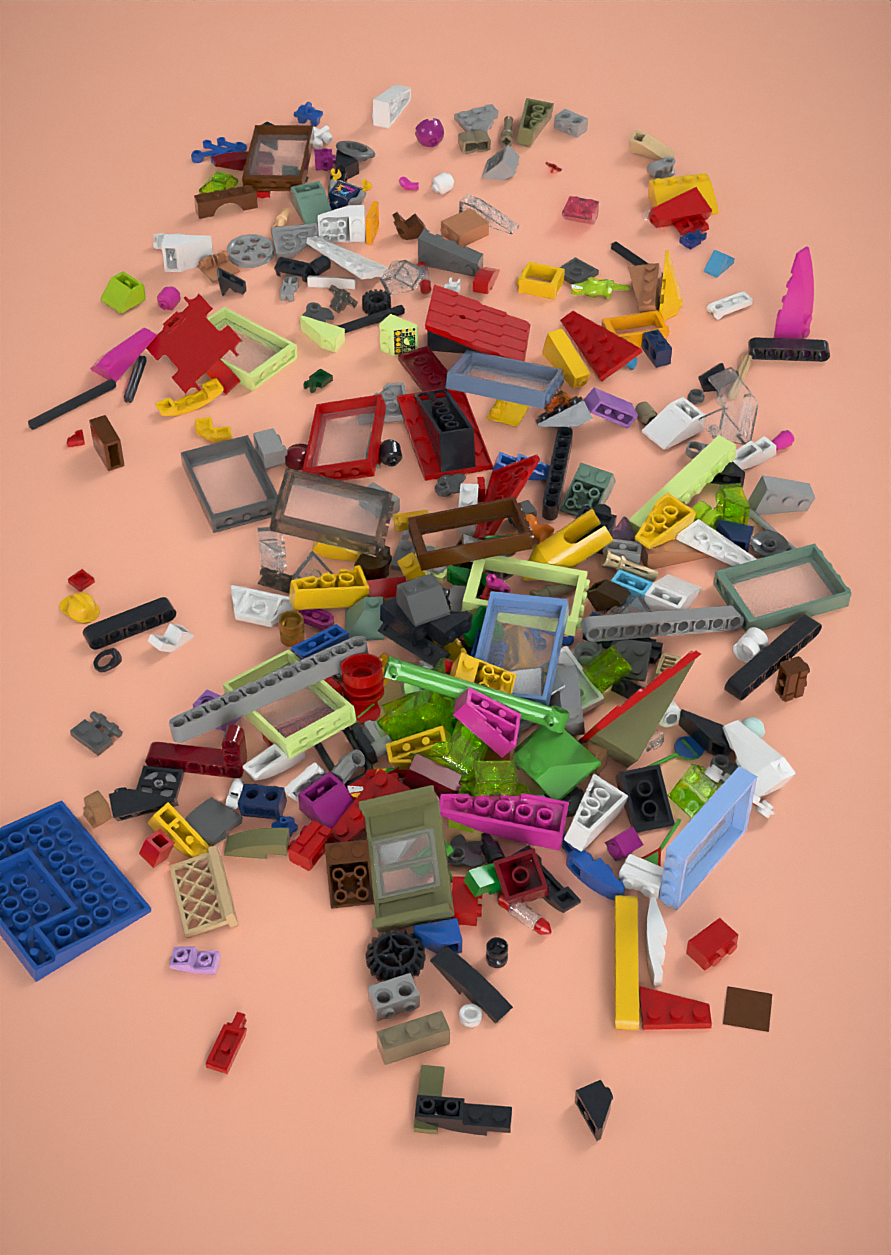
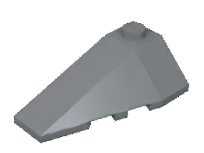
M577 665L559 667L556 672L565 687L551 695L549 706H558L570 712L565 730L571 736L584 735L585 727Z

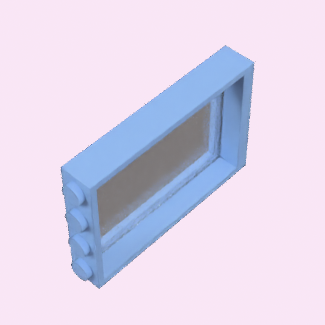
M739 766L667 846L659 900L666 906L678 910L747 830L757 782L756 775Z

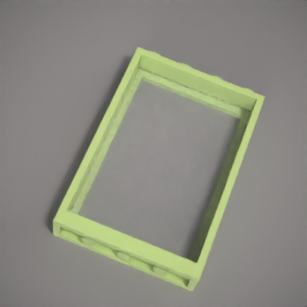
M223 307L207 318L219 331L229 325L243 341L236 346V352L239 354L237 357L229 350L221 360L241 381L239 384L252 391L298 358L296 344L226 307Z
M288 649L223 683L224 694L296 663L300 659ZM324 680L244 715L272 744L275 743L286 753L288 759L357 722L354 706Z

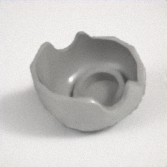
M583 641L577 643L573 648V655L582 666L590 667L596 665L601 660L603 652L601 643L598 645L596 642Z

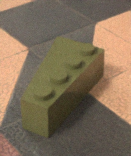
M526 98L518 132V144L523 146H531L550 121L554 103Z

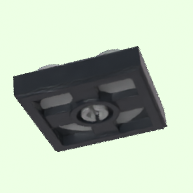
M143 766L136 790L172 797L177 800L184 777V770Z

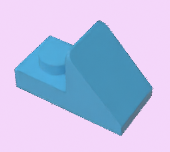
M714 250L704 272L718 278L734 264L735 258Z

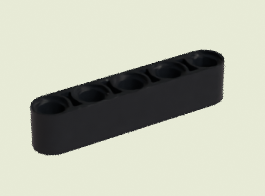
M755 337L748 341L749 355L752 356V359L824 362L830 358L829 343L826 340Z
M161 597L88 625L84 628L82 634L90 648L97 650L170 622L176 617L177 612L168 598Z

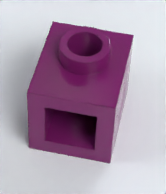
M634 827L604 842L608 853L615 861L644 845Z

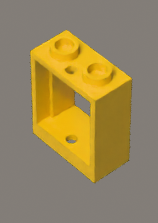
M528 261L526 267L522 269L521 276L517 278L518 292L555 300L564 283L565 269ZM529 276H532L536 278L551 280L552 282L546 283L528 278Z

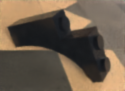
M395 596L380 605V620L411 644L423 639L427 635L444 647L454 642L464 633L469 632L472 627V614L468 611L450 614L415 627L396 603Z

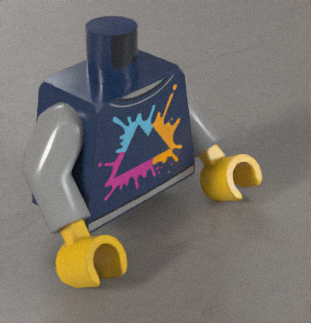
M332 168L331 174L333 179L330 180L328 187V199L331 210L348 205H361L367 195L366 191L372 189V183L363 179L361 182L363 188L341 180L337 181L341 177V172L338 169L337 174H335V169Z

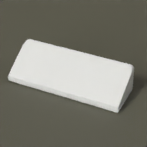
M310 275L307 281L308 287L355 289L357 278Z

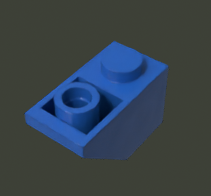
M457 918L443 919L438 922L421 923L413 926L415 938H420L421 944L435 954L439 953L445 946L455 953H462L463 940Z

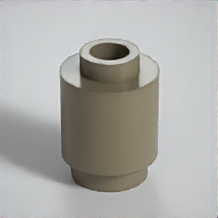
M646 401L637 404L635 408L638 418L644 425H648L657 416V412Z

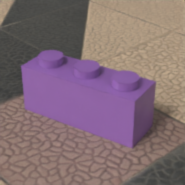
M595 387L584 398L590 413L626 428H629L638 417L632 403Z

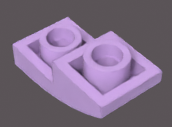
M195 946L174 947L169 966L172 969L184 972L217 974L221 954L219 951H197Z

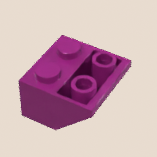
M330 771L298 794L299 810L312 821L315 820L321 823L322 826L325 825L331 829L354 802L344 783Z

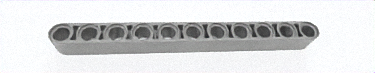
M363 636L352 637L172 717L169 720V726L173 740L177 743L186 742L341 672V664L349 656L362 653L369 654L366 638Z

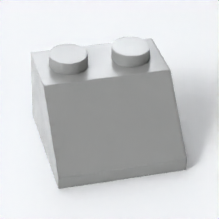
M506 145L487 160L482 177L503 181L507 178H512L516 174L520 156L509 145Z

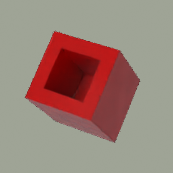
M159 829L145 839L139 855L154 868L169 857L175 842Z

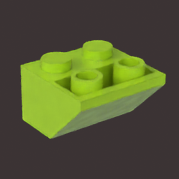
M124 271L111 277L101 296L102 302L120 314L146 300L144 284Z

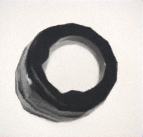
M116 648L106 649L100 652L94 659V668L98 672L109 671L122 662V656ZM110 654L113 656L107 665L98 666V662L102 657Z

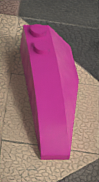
M808 246L798 251L795 255L790 271L793 275L786 284L788 291L781 300L784 304L782 310H778L773 338L804 339L810 334V324L813 319L814 276Z
M441 794L440 796L441 815L450 820L496 837L560 851L569 802L531 794H520V796H509V794H501L500 796H488V794H480V796Z

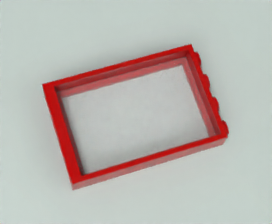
M382 394L316 404L302 469V475L307 486L375 476L386 413V404Z

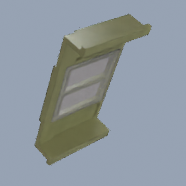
M430 785L360 801L359 808L365 817L376 914V919H372V928L382 933L386 932L387 929L392 931L396 928L401 929L455 916L440 802L434 791V786Z

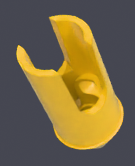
M590 509L538 545L535 544L528 561L572 569L614 540L607 528L603 526L578 543H575L601 524L594 510ZM521 576L524 581L540 580Z

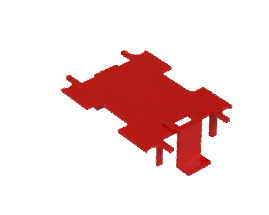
M199 293L194 299H188L185 296L184 300L189 306L182 312L178 313L176 311L162 324L164 326L163 330L157 334L146 349L157 361L163 355H167L178 368V371L171 378L185 394L191 388H196L198 391L202 390L196 381L206 373L211 379L217 378L224 389L223 392L227 395L241 381L225 365L221 358L229 350L237 357L239 354L236 352V346L243 341L229 325L221 331L217 330L207 319V314L213 308Z

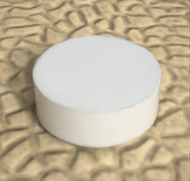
M466 1004L459 1011V1020L465 1027H476L481 1023L482 1011L475 1004Z

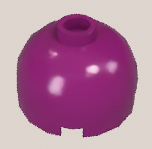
M433 118L430 121L425 119L415 128L417 140L425 147L437 146L444 138V128L439 119Z

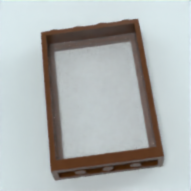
M255 125L242 176L243 186L253 185L256 191H291L290 187L305 184L315 139L313 125Z

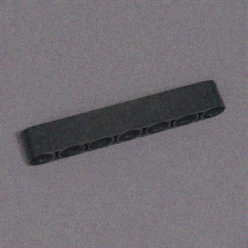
M560 427L557 430L542 504V517L546 520H555L559 514L572 448L573 430L569 427Z
M806 614L803 615L731 676L726 682L724 690L740 701L744 700L779 670L780 662L790 660L820 633L822 624Z

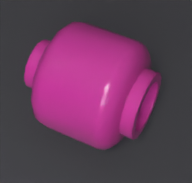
M172 286L164 287L157 296L158 305L163 310H173L181 300L180 292Z

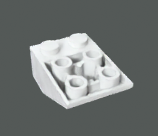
M348 205L318 215L319 237L329 242H365V206Z
M164 234L161 246L165 272H182L197 268L202 258L210 255L213 256L211 236Z
M681 397L667 405L642 430V433L661 449L666 450L704 431L706 415L687 399Z
M667 574L654 582L646 592L643 611L689 609L702 590V587Z

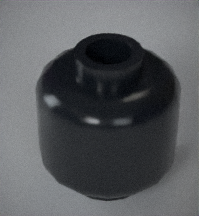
M392 439L382 442L379 448L381 463L392 467L402 460L401 446L398 442Z

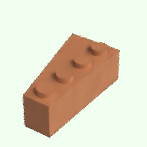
M650 263L629 266L628 269L640 313L654 310L659 311L663 280L660 264Z

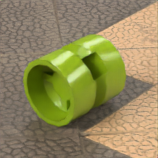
M699 501L692 508L696 512L694 522L699 519L716 531L718 519L723 520L724 516L716 509L712 510V507L704 501Z

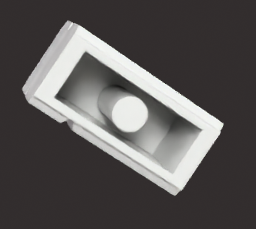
M629 854L620 869L619 879L626 889H635L645 897L659 899L664 868Z

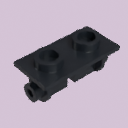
M616 674L611 691L629 699L640 688L644 689V687L626 679V676Z

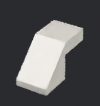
M170 623L163 636L151 634L147 641L160 651L172 653L190 641L194 634L182 625Z

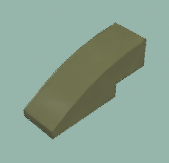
M261 828L230 835L227 837L224 856L266 859L267 854L287 856L290 841L289 828Z

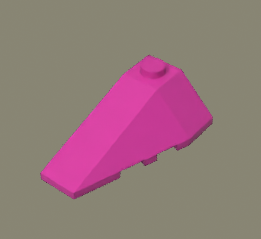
M145 327L102 355L90 368L91 371L107 380L113 379L117 382L155 339L156 333Z

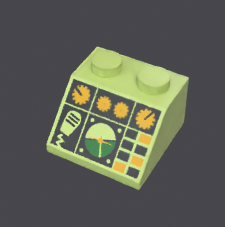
M392 314L379 324L380 351L392 356H398L399 354L418 349L417 324Z

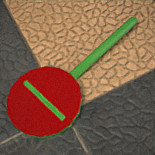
M377 702L363 706L353 704L358 723L364 724L369 720L376 721L379 727L395 741L399 740L397 736L378 721L381 710Z

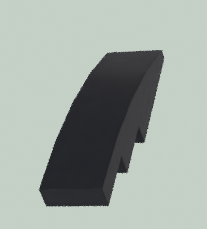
M445 946L430 960L459 994L463 992L470 1002L481 1007L495 1024L513 1008L491 983L449 947Z

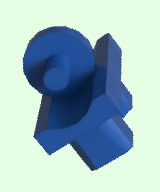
M306 102L305 105L299 106L298 110L294 112V117L298 118V123L304 124L307 120H310V124L314 127L319 125L320 118L323 116V111L316 110L315 107H312L311 102Z

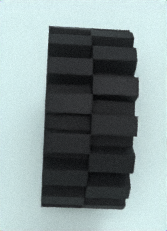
M374 289V291L369 290V293L365 292V295L363 294L362 309L365 314L371 315L391 308V296L389 293L387 294V291L383 292L381 289L380 291Z

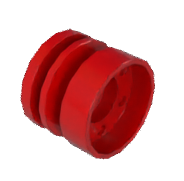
M362 653L349 656L342 662L343 695L349 703L363 706L376 703L382 699L385 692L382 661L379 657Z

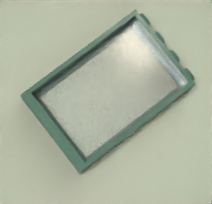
M815 543L715 571L713 585L727 606L735 607L743 617L744 623L741 627L745 633L752 627L764 631L795 622L805 614L812 617L849 606L852 595L850 588L845 585L841 576L836 573L832 564L828 562L822 550H819Z

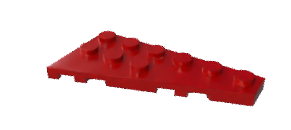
M571 311L560 319L601 381H604L643 352L638 346L575 311Z
M536 454L493 470L483 503L511 497L517 499L539 463V456ZM504 519L477 524L473 537L485 540L484 536L495 535Z

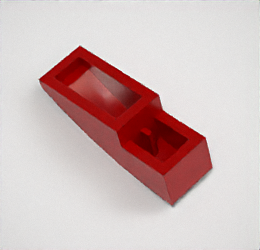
M482 267L473 280V292L488 294L493 289L500 269Z

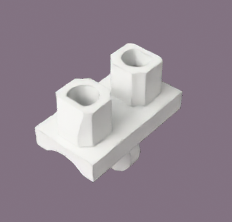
M327 125L320 130L313 127L315 137L313 147L315 149L323 147L324 143L322 141L326 144L332 142L333 136L329 133L330 128Z

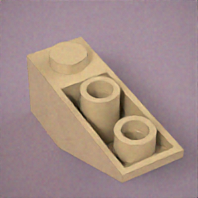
M635 129L629 139L630 152L657 161L665 157H674L675 151L648 133Z

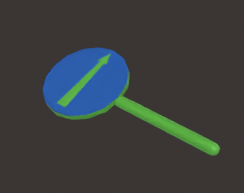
M683 736L677 739L674 744L676 753L648 766L662 764L677 756L687 760L699 759L703 755L704 749L691 736Z

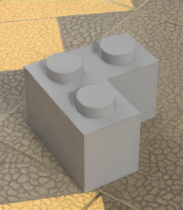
M274 428L253 433L255 450L265 469L285 463L287 449L285 445H282L281 437L279 434H276Z

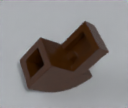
M398 212L392 215L395 220L393 223L402 239H417L424 228L427 229L416 213L407 220Z

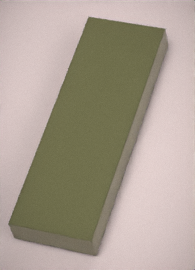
M421 1065L418 1095L442 1097L445 1067ZM417 1119L414 1121V1132L438 1133V1127Z

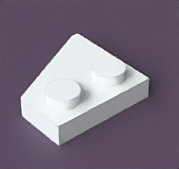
M314 762L297 778L290 781L284 788L285 792L298 802V794L327 774V772Z

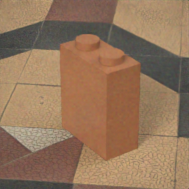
M467 209L442 220L440 232L449 241L453 240L459 246L464 247L488 236L489 222L472 209Z

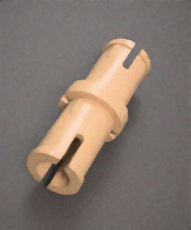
M284 207L281 209L280 214L275 218L276 222L273 227H282L287 224V219L291 214L288 208L285 209Z

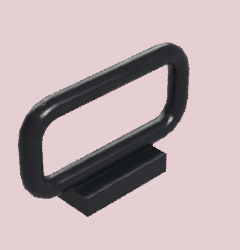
M358 722L351 725V729L348 726L341 731L352 748L363 753L365 757V764L363 765L365 771L361 775L348 780L344 784L346 788L363 777L369 769H373V764L378 762L376 752ZM322 743L314 745L328 771H331L335 765Z

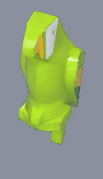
M590 277L582 283L572 284L571 294L576 296L582 294L589 297L604 296L606 299H610L613 290H629L630 286L614 283V280Z

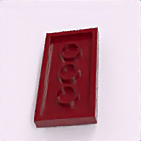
M429 346L398 355V361L422 392L446 388L448 370Z

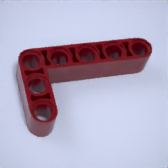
M238 725L227 726L221 745L222 749L152 742L145 763L147 766L181 769L185 773L241 778L244 773L242 766L247 762L245 732Z

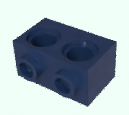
M658 329L644 332L642 350L655 368L671 364L672 347Z
M244 784L238 800L241 816L280 820L283 816L287 803L284 787Z

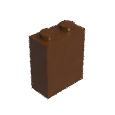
M103 415L90 419L93 445L107 470L111 471L125 466L121 440L107 416Z

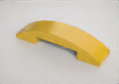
M217 378L201 384L202 390L175 401H172L169 397L154 404L161 416L181 415L208 404L224 389Z

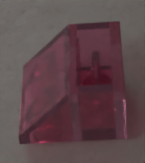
M569 196L562 211V216L565 220L595 225L598 218L599 201Z

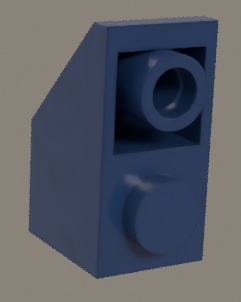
M718 519L716 531L746 552L749 551L754 526Z

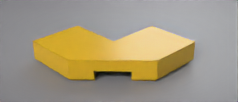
M212 417L195 419L196 434L213 443L232 439L230 426L213 428Z

